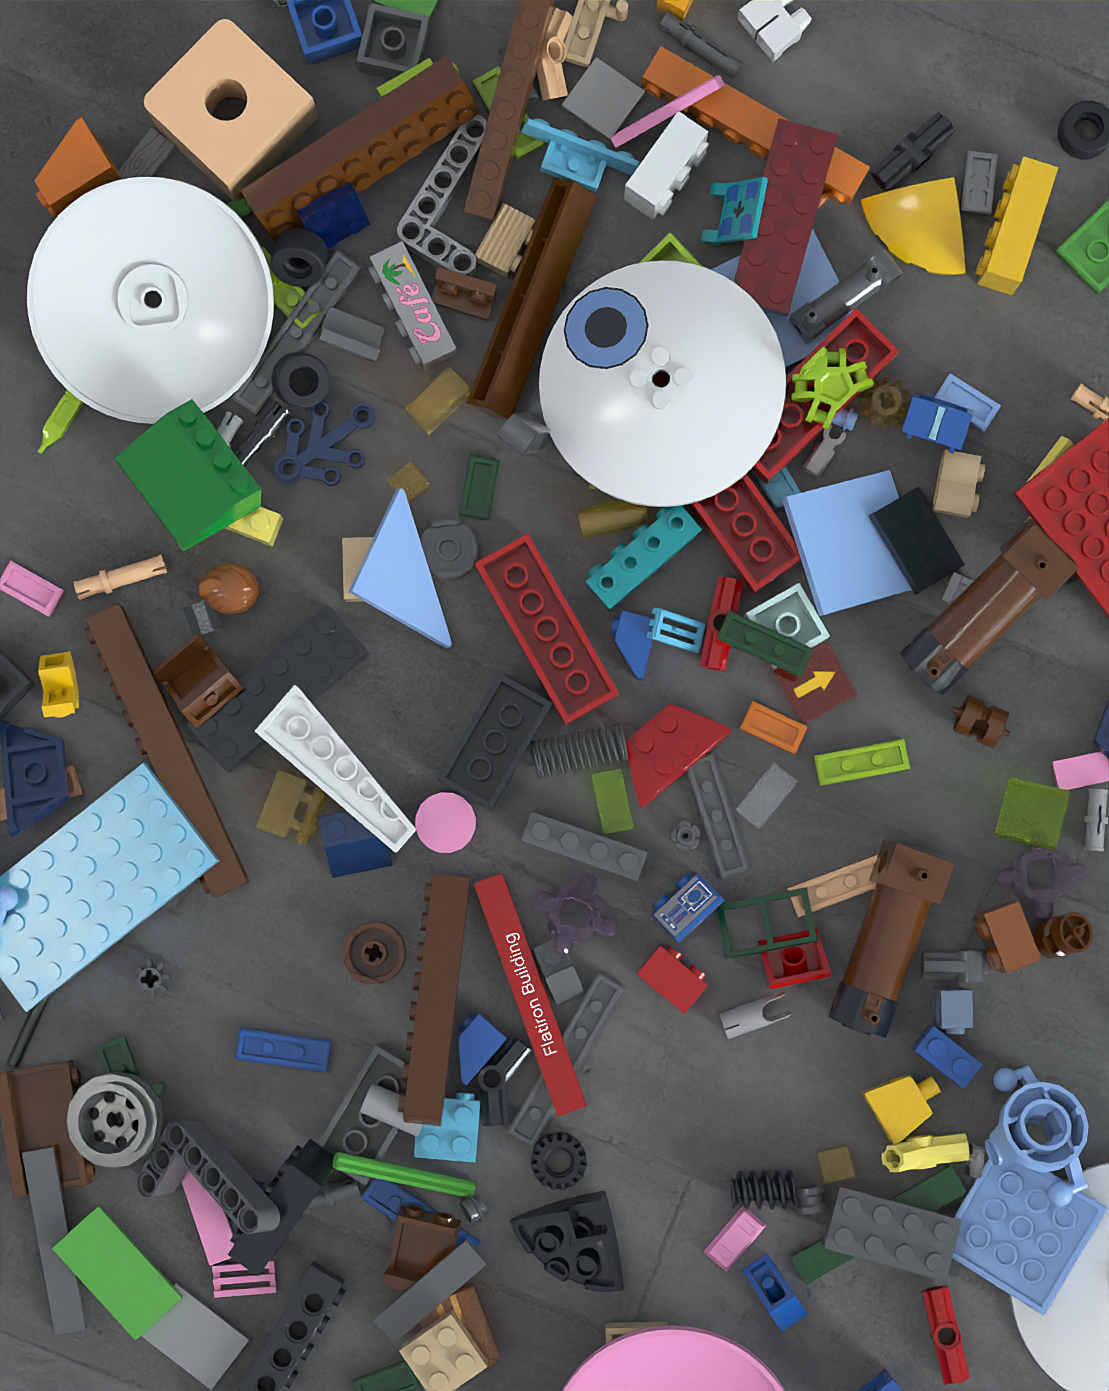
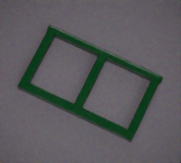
M807 887L723 903L717 907L725 949V959L818 942ZM802 895L810 936L774 943L766 902ZM760 904L767 945L731 951L724 910Z

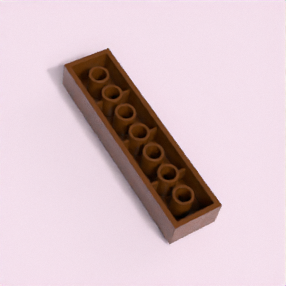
M444 56L243 188L241 192L257 218L275 241L278 235L286 230L304 229L310 224L316 223L322 216L334 208L342 206L348 199L360 191L368 189L371 184L386 174L392 173L398 166L412 157L418 156L424 149L435 142L444 139L459 126L470 122L481 112L465 82L448 57Z

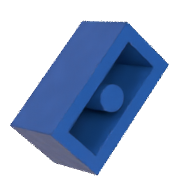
M930 1024L910 1047V1049L962 1089L967 1086L982 1066L979 1061Z

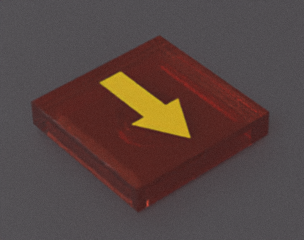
M828 642L814 648L801 678L780 668L774 671L776 678L802 724H806L857 695Z

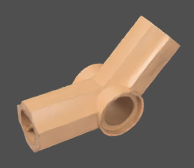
M557 7L553 8L537 67V76L543 101L568 95L561 63L566 57L564 42L573 17L567 11L560 10Z

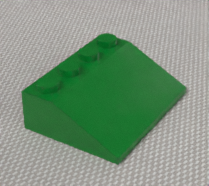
M193 399L166 413L115 457L116 463L183 552L261 507V488Z

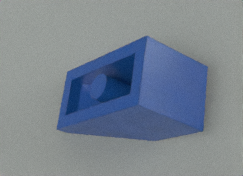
M622 611L620 618L614 616L610 634L615 635L614 644L635 679L642 681L652 644V639L646 638L647 632L652 631V626H649V623L654 618Z
M481 1013L476 1017L470 1014L459 1027L463 1031L459 1036L461 1080L465 1085L471 1081L507 1039V1036Z
M768 1253L742 1269V1272L781 1331H784L807 1315V1312Z

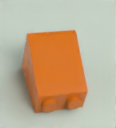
M81 117L75 121L34 181L40 190L36 193V196L43 207L48 209L52 217L56 218L72 202L99 186L122 180V177L98 137Z

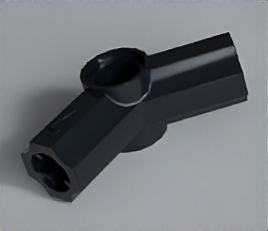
M511 1034L479 1073L478 1082L483 1126L510 1124L506 1082L532 1053V1050L513 1034ZM488 1070L498 1071L501 1075V1082L497 1086L487 1085L483 1078L485 1072Z

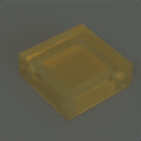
M411 461L387 480L395 491L399 488L405 491L408 504L430 487V484Z
M847 1145L817 1152L824 1183L855 1176Z

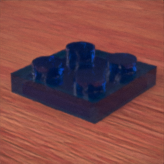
M350 182L296 211L304 228L320 236L327 245V249L370 225L358 195Z

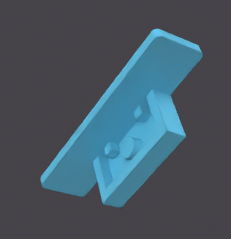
M527 118L521 131L525 135L549 144L539 171L562 180L574 181L583 188L593 192L597 191L606 166L633 175L640 164V161L635 160L634 156L624 151L615 152L607 149L599 141H586L578 138V135L573 131L567 129L560 131L552 128L549 123L542 119Z

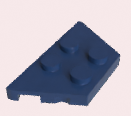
M0 721L8 833L11 836H15L70 799L65 745L61 737L51 734L44 735L34 729L27 727L24 729L10 725L9 722Z

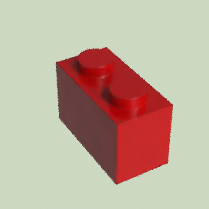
M659 945L636 974L685 1014L708 986L703 982L706 975L694 965H691L689 969L679 962L683 956L670 945L665 949Z

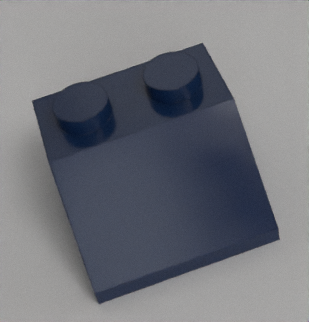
M348 811L318 817L332 878L393 866L390 848Z

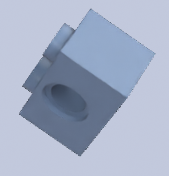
M965 988L933 989V1026L942 1028V1033L965 1034V1028H973L972 990Z

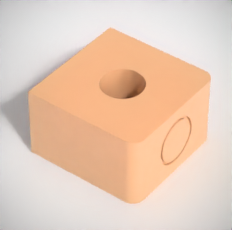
M228 19L217 21L144 97L145 108L157 130L174 143L194 165L233 201L243 196L241 190L259 179L319 118L313 97L239 27ZM236 97L247 102L243 113L233 120L222 121L212 116L217 104L226 98Z

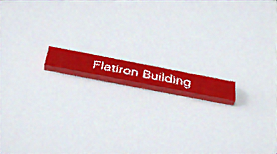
M501 873L474 883L557 1116L559 1117L586 1107L585 1097L504 875Z

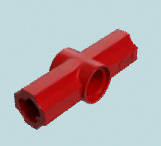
M717 577L699 667L725 672L730 645L716 640L720 631L714 628L713 620L718 616L726 617L729 610L737 614L744 581L729 577Z
M934 1286L922 1290L921 1294L930 1327V1337L934 1344L943 1384L964 1382L970 1379L961 1343V1332L957 1326L948 1286ZM944 1327H950L953 1330L952 1338L947 1342L938 1340V1333Z

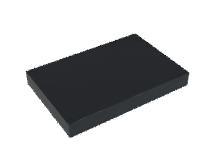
M919 486L869 515L870 520L915 595L965 565Z

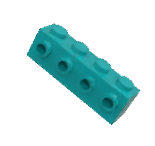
M682 506L663 507L655 515L658 518L657 521L650 527L646 523L643 524L632 534L635 539L629 545L625 546L621 543L609 554L612 559L604 566L598 563L586 574L589 579L585 582V585L608 612L701 534V527Z

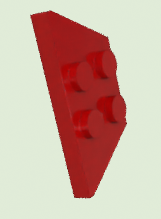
M670 703L627 739L625 743L628 763L637 800L642 809L729 736L732 730L724 724Z

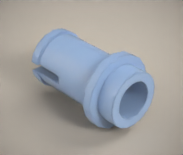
M853 408L850 411L843 409L831 423L843 427L842 431L844 432L846 429L852 431L858 414L853 412Z

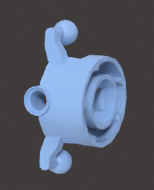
M1029 1065L1014 1071L1009 1068H1001L996 1071L993 1078L994 1085L998 1090L1002 1092L1012 1091L1015 1089L1018 1080H1021L1023 1087L1014 1092L1001 1109L999 1123L989 1135L990 1139L985 1141L988 1157L995 1166L1001 1164L1007 1166L1018 1162L1027 1169L1040 1172L1060 1170L1064 1167L1070 1184L1063 1181L1054 1182L1049 1187L1048 1197L1053 1204L1058 1206L1067 1205L1071 1201L1073 1194L1088 1188L1078 1158L1087 1143L1089 1125L1084 1108L1072 1093L1060 1085L1040 1082L1034 1076ZM1042 1121L1043 1130L1048 1138L1044 1145H1040L1031 1139L1026 1131L1025 1124L1038 1125Z

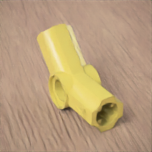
M966 1133L942 1136L926 1134L906 1137L904 1142L894 1143L886 1147L885 1152L882 1153V1163L890 1172H901L909 1169L932 1168L940 1163L969 1160L970 1152Z

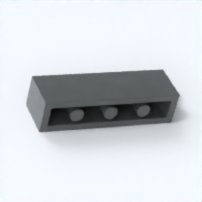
M534 812L530 813L521 842L636 882L639 880L648 854L646 851Z

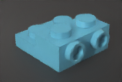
M456 1092V1097H445L442 1125L422 1126L418 1137H415L414 1158L476 1162L481 1099H474V1093Z

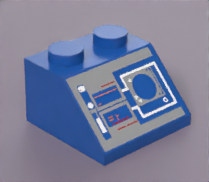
M687 873L675 884L678 890L670 898L664 894L652 905L656 911L651 915L678 943L724 901L698 873H695L693 876Z

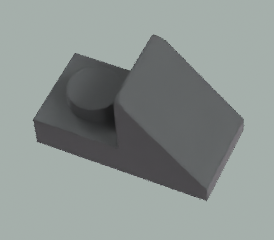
M561 936L532 948L557 1005L585 993Z

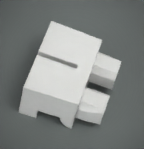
M752 0L739 9L737 19L753 39L757 38L756 43L772 62L778 59L789 46L800 40L802 32L811 22V17L802 7L791 16L789 15L785 7L793 2V0Z

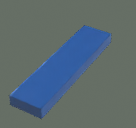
M377 1178L372 1180L361 1199L396 1223V1215L401 1206L418 1205L423 1207L426 1212L434 1214L438 1212L397 1183ZM460 1227L457 1246L468 1238L477 1248L481 1240Z

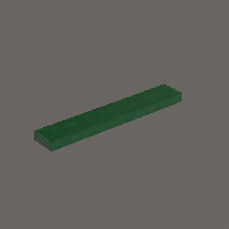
M948 1165L891 1199L936 1211L967 1192L952 1165ZM823 1238L793 1254L790 1258L807 1285L851 1260L854 1256L825 1249L822 1246Z

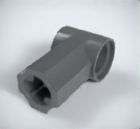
M982 951L922 953V979H955V982H983Z

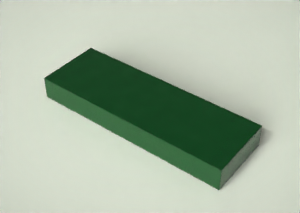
M730 610L716 640L800 678L814 650L805 644Z

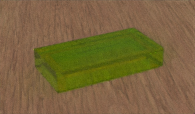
M621 768L591 774L603 834L633 829L634 826Z

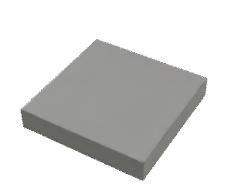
M596 57L562 103L561 108L611 142V136L616 134L645 95V90Z

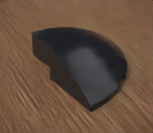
M605 1190L558 1201L511 1218L510 1223L524 1250L528 1254L533 1253L544 1263V1270L563 1282L570 1279L584 1284L586 1290L598 1292L623 1291L624 1284L619 1247Z

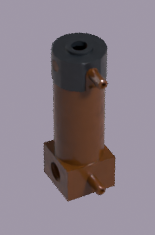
M1031 518L1000 547L1002 554L900 652L911 670L926 685L931 686L939 694L944 695L970 670L969 667L1042 596L1048 599L1079 569L1076 562Z
M882 841L877 860L869 878V881L875 882L876 886L843 980L837 989L828 1015L829 1018L841 1022L842 1026L867 1035L874 1034L884 1038L887 1037L898 1005L897 1001L932 903L941 904L954 863L898 843Z

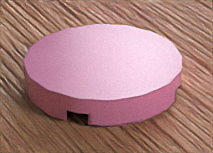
M440 792L428 797L420 805L416 814L415 828L417 829L419 839L428 848L438 853H452L462 849L471 841L476 830V817L472 806L463 797L454 793Z

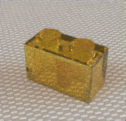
M449 366L405 408L407 415L429 436L469 397L471 388Z

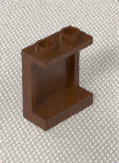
M198 633L152 671L154 677L164 686L176 702V706L196 728L244 689L216 652Z
M418 1205L401 1206L396 1215L397 1224L388 1268L384 1273L382 1286L402 1291L409 1289L456 1248L462 1220L455 1219L454 1215L446 1212H437L436 1214L426 1212L423 1207Z

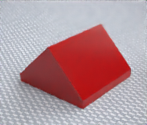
M817 928L815 931L816 936H818V942L760 953L767 988L774 989L831 976L830 967ZM809 930L774 937L773 941L774 943L809 937L810 934ZM767 939L758 941V946L767 945Z

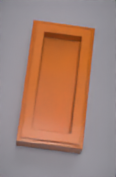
M752 701L739 729L795 755L808 726Z

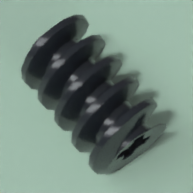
M766 1170L762 1171L760 1179L757 1178L755 1171H750L747 1180L743 1172L738 1171L735 1180L731 1176L733 1211L737 1210L739 1202L743 1203L745 1210H749L752 1201H755L758 1210L762 1209L764 1201H767L770 1210H774L776 1201H780L783 1210H786L789 1201H792L795 1207V1178L792 1170H787L784 1179L779 1170L774 1171L772 1179H770Z

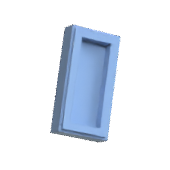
M951 373L934 397L974 410L970 424L983 433L1001 407L1000 404Z

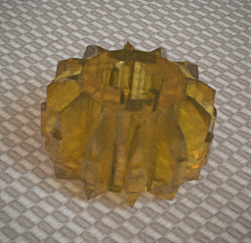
M884 377L881 386L880 382L874 379L873 389L868 388L862 391L868 398H861L859 405L868 408L862 411L861 415L867 417L872 414L873 418L869 423L871 426H874L878 420H881V429H886L889 420L894 427H897L900 424L898 417L906 419L908 414L903 408H909L911 405L910 400L902 399L909 394V390L903 389L899 392L898 388L901 385L899 380L893 386H890L889 377ZM885 397L889 398V405L892 408L890 409L889 406L886 409L880 406L881 400Z

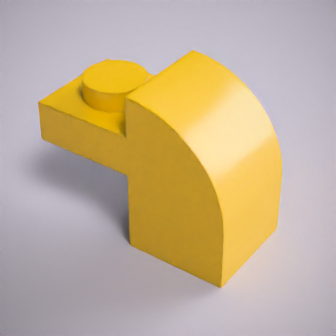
M71 652L40 656L38 672L43 688L42 711L44 718L51 716L60 718L70 713H75V709L79 708V691Z

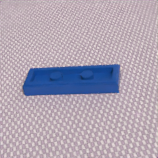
M240 1028L235 1059L327 1072L332 1041Z

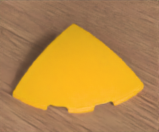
M954 177L907 186L860 200L864 216L874 235L879 236L888 247V251L905 264L912 263L925 268L929 273L940 275L966 273L961 218Z

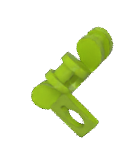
M822 347L801 368L799 374L792 375V383H795V393H792V401L807 402L814 400L805 421L811 423L814 420L823 424L822 428L828 430L836 411L856 392L872 387L874 382L872 378L868 379L865 361L846 367L845 348H839L838 352H827V348ZM827 364H838V367H827ZM850 375H854L857 383L853 384ZM814 382V392L807 391V383ZM820 401L831 406L829 413L817 409Z

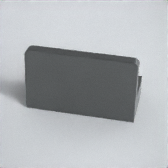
M329 307L316 341L375 362L380 353L378 348L385 328L334 307Z

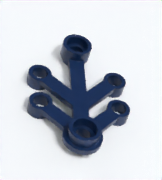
M325 401L312 406L313 419L308 448L298 454L299 437L305 433V424L299 418L290 419L286 426L288 438L285 455L280 456L273 466L276 479L286 485L295 484L301 478L324 481L328 486L337 485L340 482L341 475L336 468L327 467L323 470L305 466L315 458L347 463L354 469L361 468L365 463V456L362 451L358 449L345 451L330 447L357 428L366 429L374 423V411L366 403L354 405L350 411V418L324 437H322L324 423L330 414V408ZM317 406H325L326 412L323 415H317L315 413ZM366 412L369 415L368 420L365 422L358 421V414ZM293 423L301 424V430L298 433H293L290 430ZM353 454L361 455V462L358 464L351 463V456ZM286 465L294 466V472L291 475L284 474L283 469ZM330 471L337 474V478L333 482L326 480V474Z

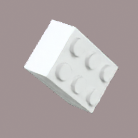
M678 111L626 183L624 200L652 220L655 219L658 213L663 216L673 201L671 198L674 195L675 189L681 191L689 180L692 165L698 167L707 154L706 149L709 146V143L706 142L708 131Z

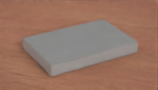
M176 1282L174 1287L181 1293L182 1299L141 1336L212 1390L250 1338Z

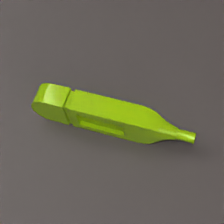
M66 390V394L63 395L44 425L42 445L37 451L40 454L43 453L47 446L62 438L82 407L81 405L84 404L83 401L79 400L69 390Z

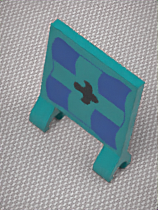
M759 177L732 183H712L709 195L720 196V199L724 200L718 230H703L700 242H708L713 247H719L722 243L757 238L768 178Z

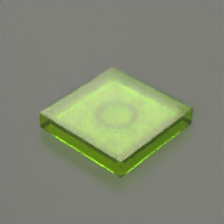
M1010 777L995 836L1056 850L1070 791Z

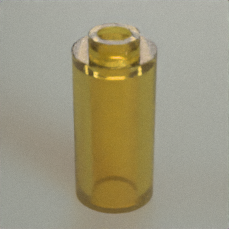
M615 500L577 509L583 539L643 525L642 519L648 518L644 505L633 504L623 500Z

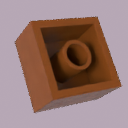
M1008 901L975 914L977 921L973 922L978 938L984 939L988 950L984 951L990 968L995 967L997 972L1009 973L1041 960L1019 901Z

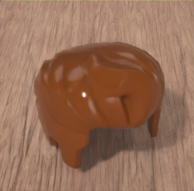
M222 564L211 568L207 575L200 579L198 591L200 596L204 597L206 603H209V606L215 611L225 614H238L249 610L255 604L260 588L254 574L248 568L239 564Z

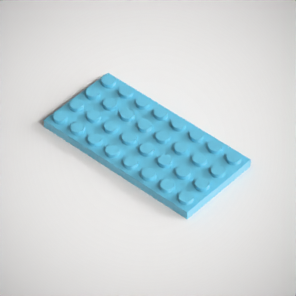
M142 763L0 876V888L9 886L18 895V903L11 910H7L3 924L0 926V978L26 1012L50 996L220 861L146 763Z

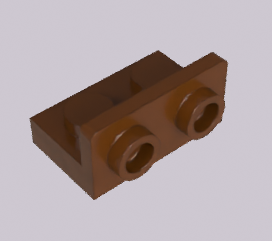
M438 267L435 276L436 286L431 298L433 303L488 320L496 299L497 285Z

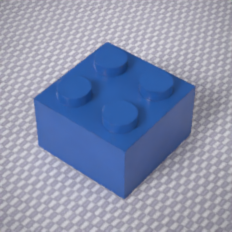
M286 0L307 65L360 47L362 33L350 0Z

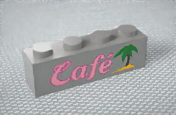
M403 241L370 256L372 266L368 270L375 284L381 282L386 292L381 296L388 310L394 309L397 313L399 320L395 321V324L402 338L409 337L413 346L408 348L415 364L422 363L424 369L427 370L457 355V349Z

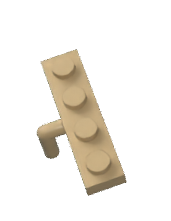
M578 0L564 43L566 48L564 61L588 68L605 17L618 21L626 20L628 16L627 1L619 0L615 7L610 5L611 0Z

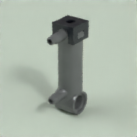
M883 249L867 260L859 269L814 301L806 303L792 313L788 321L807 345L821 335L825 329L864 301L894 283L903 275V272L887 250Z

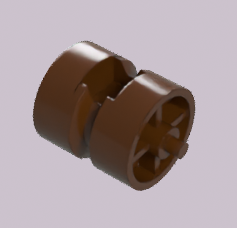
M968 695L960 708L954 706L951 711L957 717L953 726L954 732L968 738L974 735L977 742L990 748H994L1002 735L1008 737L1010 731L1005 729L1009 712L994 705L987 708L985 701Z
M1078 912L1044 919L1036 925L1034 930L1036 947L1047 958H1058L1085 951L1091 945L1093 939L1090 922L1084 915Z

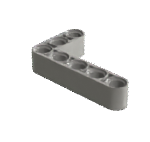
M476 115L470 122L459 127L397 227L399 241H403L407 250L436 268L442 267L474 277L477 271L474 254L469 249L434 229L478 158L487 121L479 115ZM472 127H480L484 131L477 138L470 137L467 132ZM456 152H463L468 156L462 163L454 162L451 157ZM441 177H447L452 181L449 187L442 189L437 187L435 183ZM425 202H431L436 206L435 210L430 214L422 213L419 208ZM414 227L420 233L415 239H407L403 236L404 231ZM440 243L445 246V251L440 255H433L429 252L430 246ZM460 259H467L471 262L470 268L465 271L457 270L454 265Z

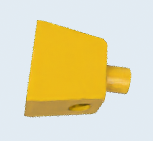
M905 1074L865 1089L861 1093L888 1139L894 1144L901 1142L933 1114L926 1101L941 1091L932 1076L916 1085L911 1075Z

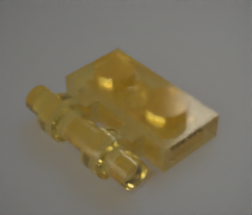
M278 770L256 827L283 838L287 837L289 829L292 827L298 830L294 842L306 846L309 836L313 835L316 829L314 823L319 810H323L326 801H324L326 792L316 785L312 796L306 794L304 790L308 783L307 780ZM300 801L309 804L302 821L294 819Z

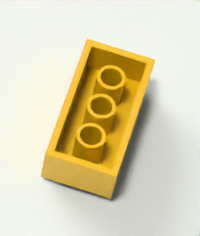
M1023 156L1018 165H1012L1003 185V189L1007 190V193H1003L993 217L998 218V221H995L992 228L989 229L984 245L988 246L989 249L985 250L983 257H980L975 274L980 275L978 285L1012 295L1022 283L1059 167Z

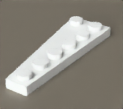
M296 685L291 688L255 730L258 735L395 853L400 850L417 830Z

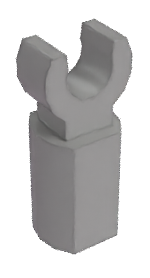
M830 424L828 430L824 429L822 433L823 441L816 443L802 466L805 472L815 478H820L834 456L835 451L833 448L841 445L846 438V433L843 432L838 439H831L829 431L833 426L832 424Z

